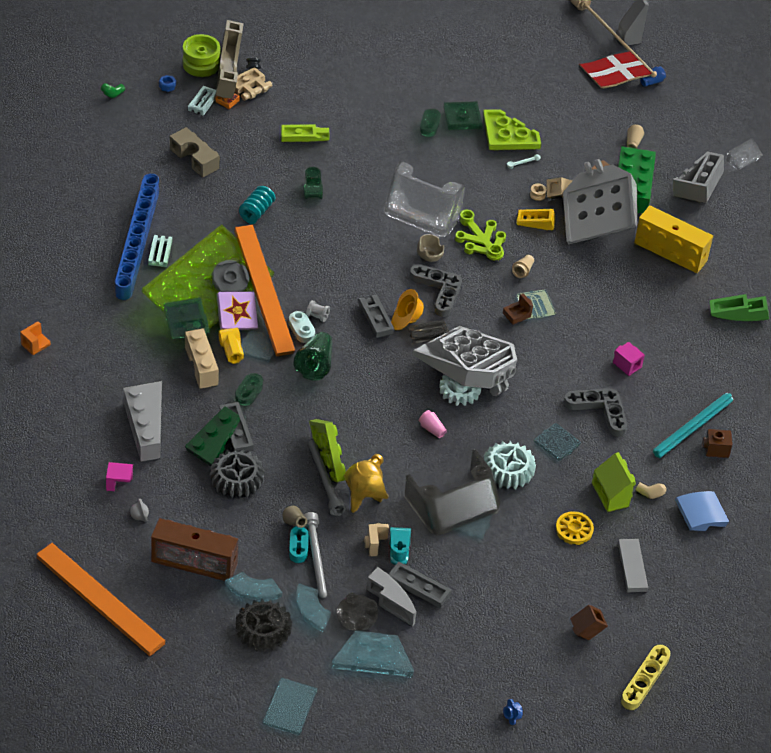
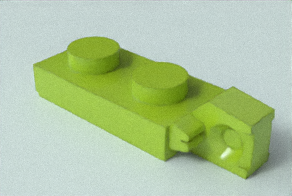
M316 124L281 126V142L329 140V128L316 127Z

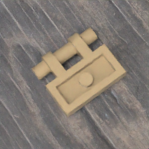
M254 67L238 75L235 92L237 94L245 92L241 95L245 101L255 98L259 93L267 92L273 85L271 81L265 83V75Z

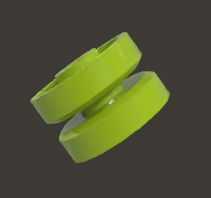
M199 34L188 37L184 41L183 67L187 73L193 76L206 77L215 74L219 70L220 44L214 37Z

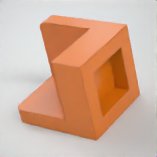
M36 322L20 332L21 345L32 355L51 345L50 340L42 334L40 322Z

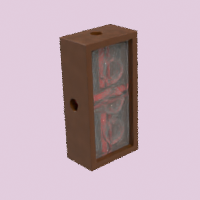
M159 518L151 536V562L231 582L238 564V538Z

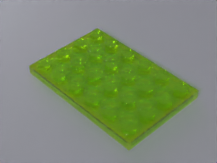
M221 224L143 287L142 293L166 315L167 306L198 302L201 317L193 319L190 315L188 316L193 321L202 319L207 332L219 322L217 293L219 291L215 289L212 283L214 268L218 263L225 260H234L246 267L237 238ZM267 266L270 277L272 278L274 276V271H272ZM250 277L247 288L243 292H254ZM179 317L175 318L181 325H187Z

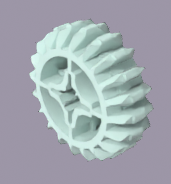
M511 440L508 444L502 441L500 445L495 443L493 447H489L488 452L484 454L482 462L483 472L487 480H492V484L498 483L499 488L506 486L507 490L511 486L516 490L518 485L523 487L525 483L529 484L536 468L531 450H526V446L520 447L519 443L512 444Z

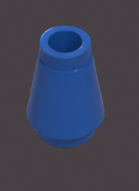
M655 66L651 69L653 72H657L656 77L640 78V82L644 87L663 82L666 78V73L661 66Z

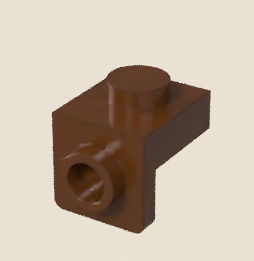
M522 293L519 295V301L504 307L502 313L514 325L531 317L533 303L531 299Z

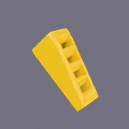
M554 209L518 210L516 223L520 226L554 230Z

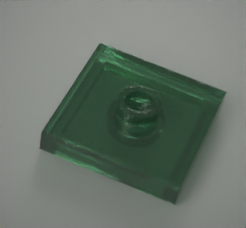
M477 101L444 102L443 108L448 130L482 129L483 123Z

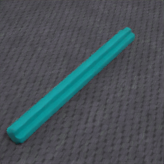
M730 393L723 394L653 449L654 456L661 458L732 403V395Z

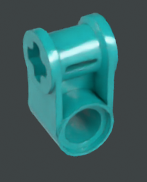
M390 527V560L394 565L398 562L403 564L408 562L411 528Z

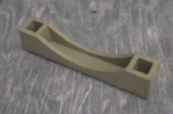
M226 21L216 96L233 99L238 77L237 62L243 23Z

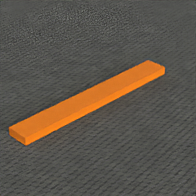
M253 225L235 227L234 232L276 357L294 354L295 348Z
M49 544L36 554L39 561L148 656H151L165 645V639L55 544Z

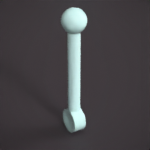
M536 154L534 157L517 162L510 161L507 163V167L512 169L519 164L533 160L539 161L541 157Z

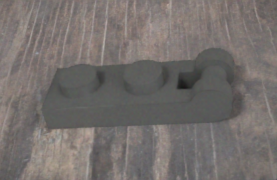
M375 294L366 299L365 297L358 298L359 308L362 309L376 338L394 334V327L378 296Z

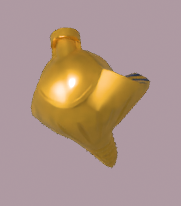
M374 454L370 460L357 462L344 474L345 481L351 491L352 513L358 510L365 497L373 498L379 502L389 498L382 480L383 474L380 465L383 463V457L379 454Z

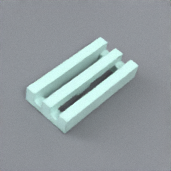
M203 86L188 105V111L194 110V113L200 112V115L204 116L216 100V90Z
M154 235L148 265L167 267L172 237L165 239V236L158 238V235ZM157 243H160L156 261H153ZM167 244L164 260L160 262L163 246Z

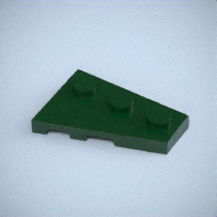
M224 406L185 445L186 450L209 466H212L215 458L223 454L227 440L232 437L240 422L239 415Z

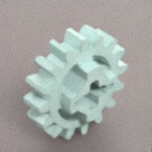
M443 375L442 380H440V394H443V399L449 398L448 403L454 401L456 406L459 403L466 406V402L473 404V400H478L481 393L480 387L463 386L447 375Z

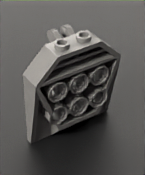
M600 159L595 160L597 169L592 170L589 162H585L586 172L579 173L563 192L568 245L637 227V184L632 175L613 164L603 167Z
M458 326L413 350L412 354L463 386L490 388V393L493 396L506 391L509 387L507 379L513 377L516 373L517 356L512 343L462 326Z

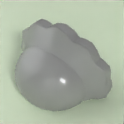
M138 499L137 503L130 508V515L135 520L147 521L148 507L142 502V499Z

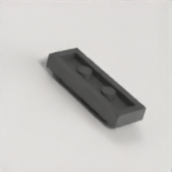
M239 402L220 405L219 411L226 406L237 413L241 419L232 437L229 438L233 451L234 449L237 452L242 450L244 452L253 451L254 445Z
M398 562L388 574L403 589L439 608L442 607L451 595L450 588L401 562Z

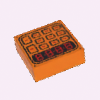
M235 93L233 99L216 97V103L227 109H231L240 101V96Z

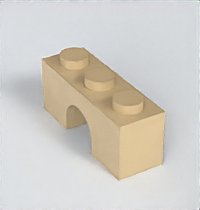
M204 328L185 332V348L189 360L194 362L195 377L199 388L217 386L219 369Z

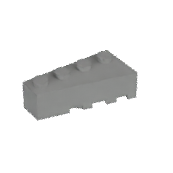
M162 381L123 388L124 406L141 462L160 458Z

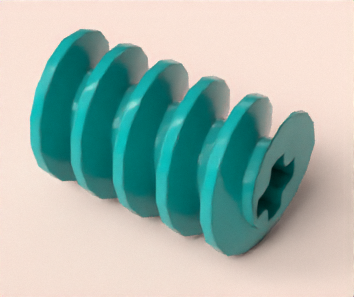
M258 186L239 207L242 219L247 223L255 224L275 201L274 192L266 186Z

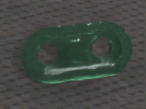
M425 110L420 125V132L424 136L431 137L436 135L441 119V113L438 110Z
M256 373L248 374L235 392L236 402L243 406L252 404L263 389V377Z

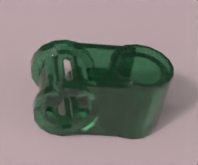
M308 167L305 170L304 199H323L321 170L317 167Z

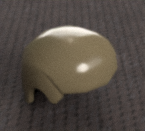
M426 234L419 239L417 253L425 261L436 262L443 257L444 245H440L439 237Z

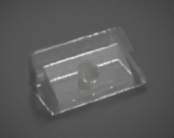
M750 139L730 150L726 161L737 170H740L763 157V154L756 142Z

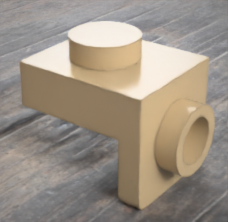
M368 524V534L364 538L365 548H369V556H378V540L388 539V524Z

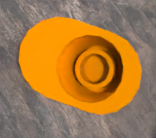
M413 289L403 292L398 300L391 320L394 330H402L409 323L416 322L423 313V302L418 298V293Z

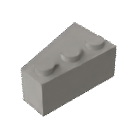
M706 152L696 160L694 166L690 169H685L684 174L679 178L673 179V196L707 203L724 172V155Z

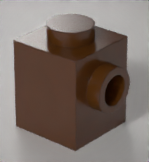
M708 429L706 437H703L702 448H705L706 456L730 457L733 446L731 431Z
M589 604L570 618L574 633L578 637H583L587 640L592 639L608 627L601 610Z

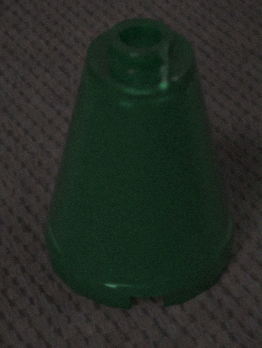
M319 332L296 352L293 365L295 370L303 374L305 379L312 381L321 380L330 372L332 337L326 332Z

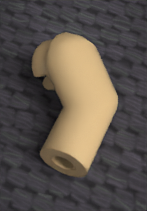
M640 482L636 491L650 499H654L664 495L666 487L660 483L648 487Z

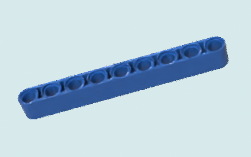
M146 174L142 180L115 279L116 297L120 300H127L133 294L159 196V177L156 174Z

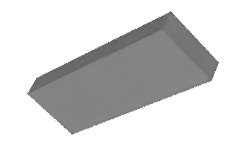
M619 539L618 548L627 592H647L648 584L639 539Z

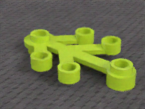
M467 209L461 211V224L468 226L475 234L471 235L463 231L456 232V242L470 241L465 244L464 252L466 254H473L474 252L486 254L491 260L502 259L504 251L501 245L506 240V233L503 231L496 232L495 243L492 244L490 242L492 232L496 230V221L488 220L485 233H483L474 222V212ZM471 242L483 244L485 247L477 246Z

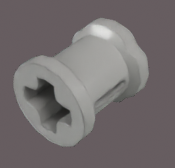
M312 300L307 307L306 315L308 317L314 316L325 322L328 318L330 307L321 306Z

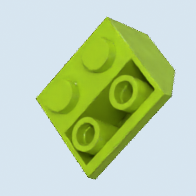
M617 452L594 470L592 484L606 511L610 512L629 507L636 481L634 475L630 474L625 459H622L620 453Z

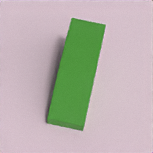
M744 294L710 300L711 316L736 321L769 319L766 296L747 299V295Z

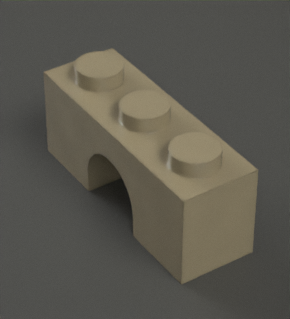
M187 127L170 135V150L180 158L192 155V169L202 178L219 169V154L213 151L206 142H203Z

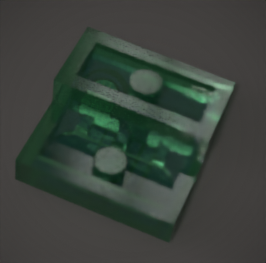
M201 297L163 304L172 339L185 337V332L203 328L206 334L210 333Z

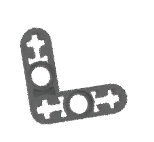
M417 264L412 266L410 270V279L412 281L441 289L435 303V314L440 317L449 316L460 292L462 278L457 274ZM437 276V277H439L440 279H439V280H433L431 277ZM450 293V294H452L453 296H452V297H445L444 294Z
M610 388L569 391L565 394L564 406L567 409L603 408L609 432L616 437L623 436L626 433L627 421L619 393L616 390ZM593 397L596 399V401L591 402L588 401L587 398ZM616 410L619 414L613 415L609 411Z

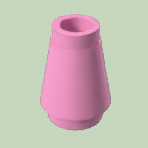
M430 410L423 413L418 420L421 423V427L438 438L443 437L447 432L437 415Z

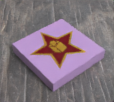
M254 292L217 293L220 330L236 327L239 330L258 329Z

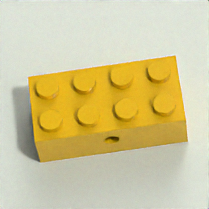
M649 205L639 217L634 243L698 273L708 260L713 235Z

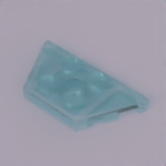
M355 631L332 660V668L408 677H413L414 669L398 635Z

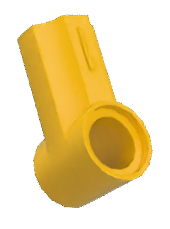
M238 327L219 330V342L221 347H224L228 362L232 364L239 363L244 359V353L241 347Z

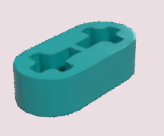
M294 527L290 532L289 557L294 563H302L308 556L309 534L308 530L304 527ZM297 535H301V541H297ZM297 549H301V554H296Z

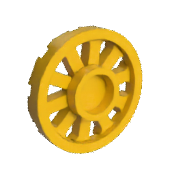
M567 512L558 518L556 531L559 538L563 539L566 543L580 545L591 539L594 526L591 519L585 514Z

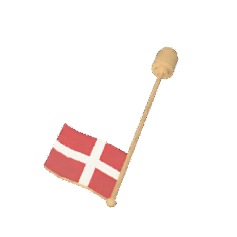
M570 0L578 10L588 9L629 51L611 55L594 62L579 64L600 88L617 86L638 78L648 76L654 78L657 76V72H653L589 7L591 0Z

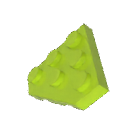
M483 110L489 150L541 149L538 131L526 128L524 123L516 118H509L502 110Z
M310 420L312 438L318 447L322 449L320 455L324 465L332 471L329 472L331 480L335 482L345 481L344 474L346 469L340 459L342 451L336 441V436L338 435L336 426L333 425V422Z

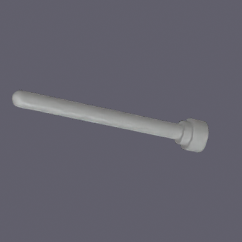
M308 512L304 514V517L307 518L305 528L309 533L319 597L325 598L327 591L316 532L319 519L316 513Z

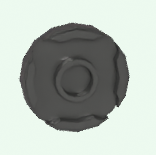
M225 260L216 265L212 273V283L219 292H243L247 288L249 272L244 265H240L234 260Z

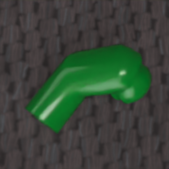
M104 83L101 86V91L104 95L115 98L125 91V87L123 84L113 87Z

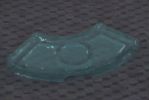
M241 572L225 580V585L236 595L243 598L248 597L257 599V601H269L282 597V591L272 578L256 580Z
M299 584L296 592L297 608L309 625L324 632L331 616V611L325 609L319 603L318 589Z

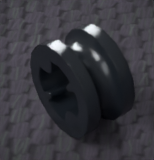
M246 59V62H248V65H246L247 69L261 68L259 64L261 59Z

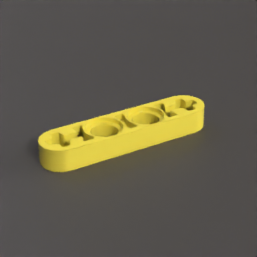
M664 645L653 647L622 694L621 704L624 708L635 710L640 706L668 664L670 658L669 648ZM663 654L664 656H661L659 661L657 662V655ZM653 667L656 669V672L649 673L645 668ZM643 681L647 686L640 688L635 683ZM634 692L636 694L635 699L629 701L628 699L632 697Z

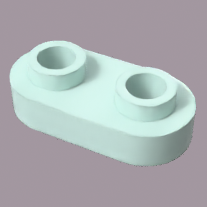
M300 311L291 313L289 316V326L297 340L302 343L312 342L315 338V329L308 316Z

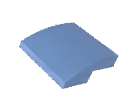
M695 492L676 497L675 499L689 530L706 531L709 526L726 527L729 523L715 492Z

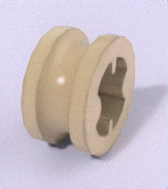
M533 184L530 197L536 201L545 199L546 187L543 184Z

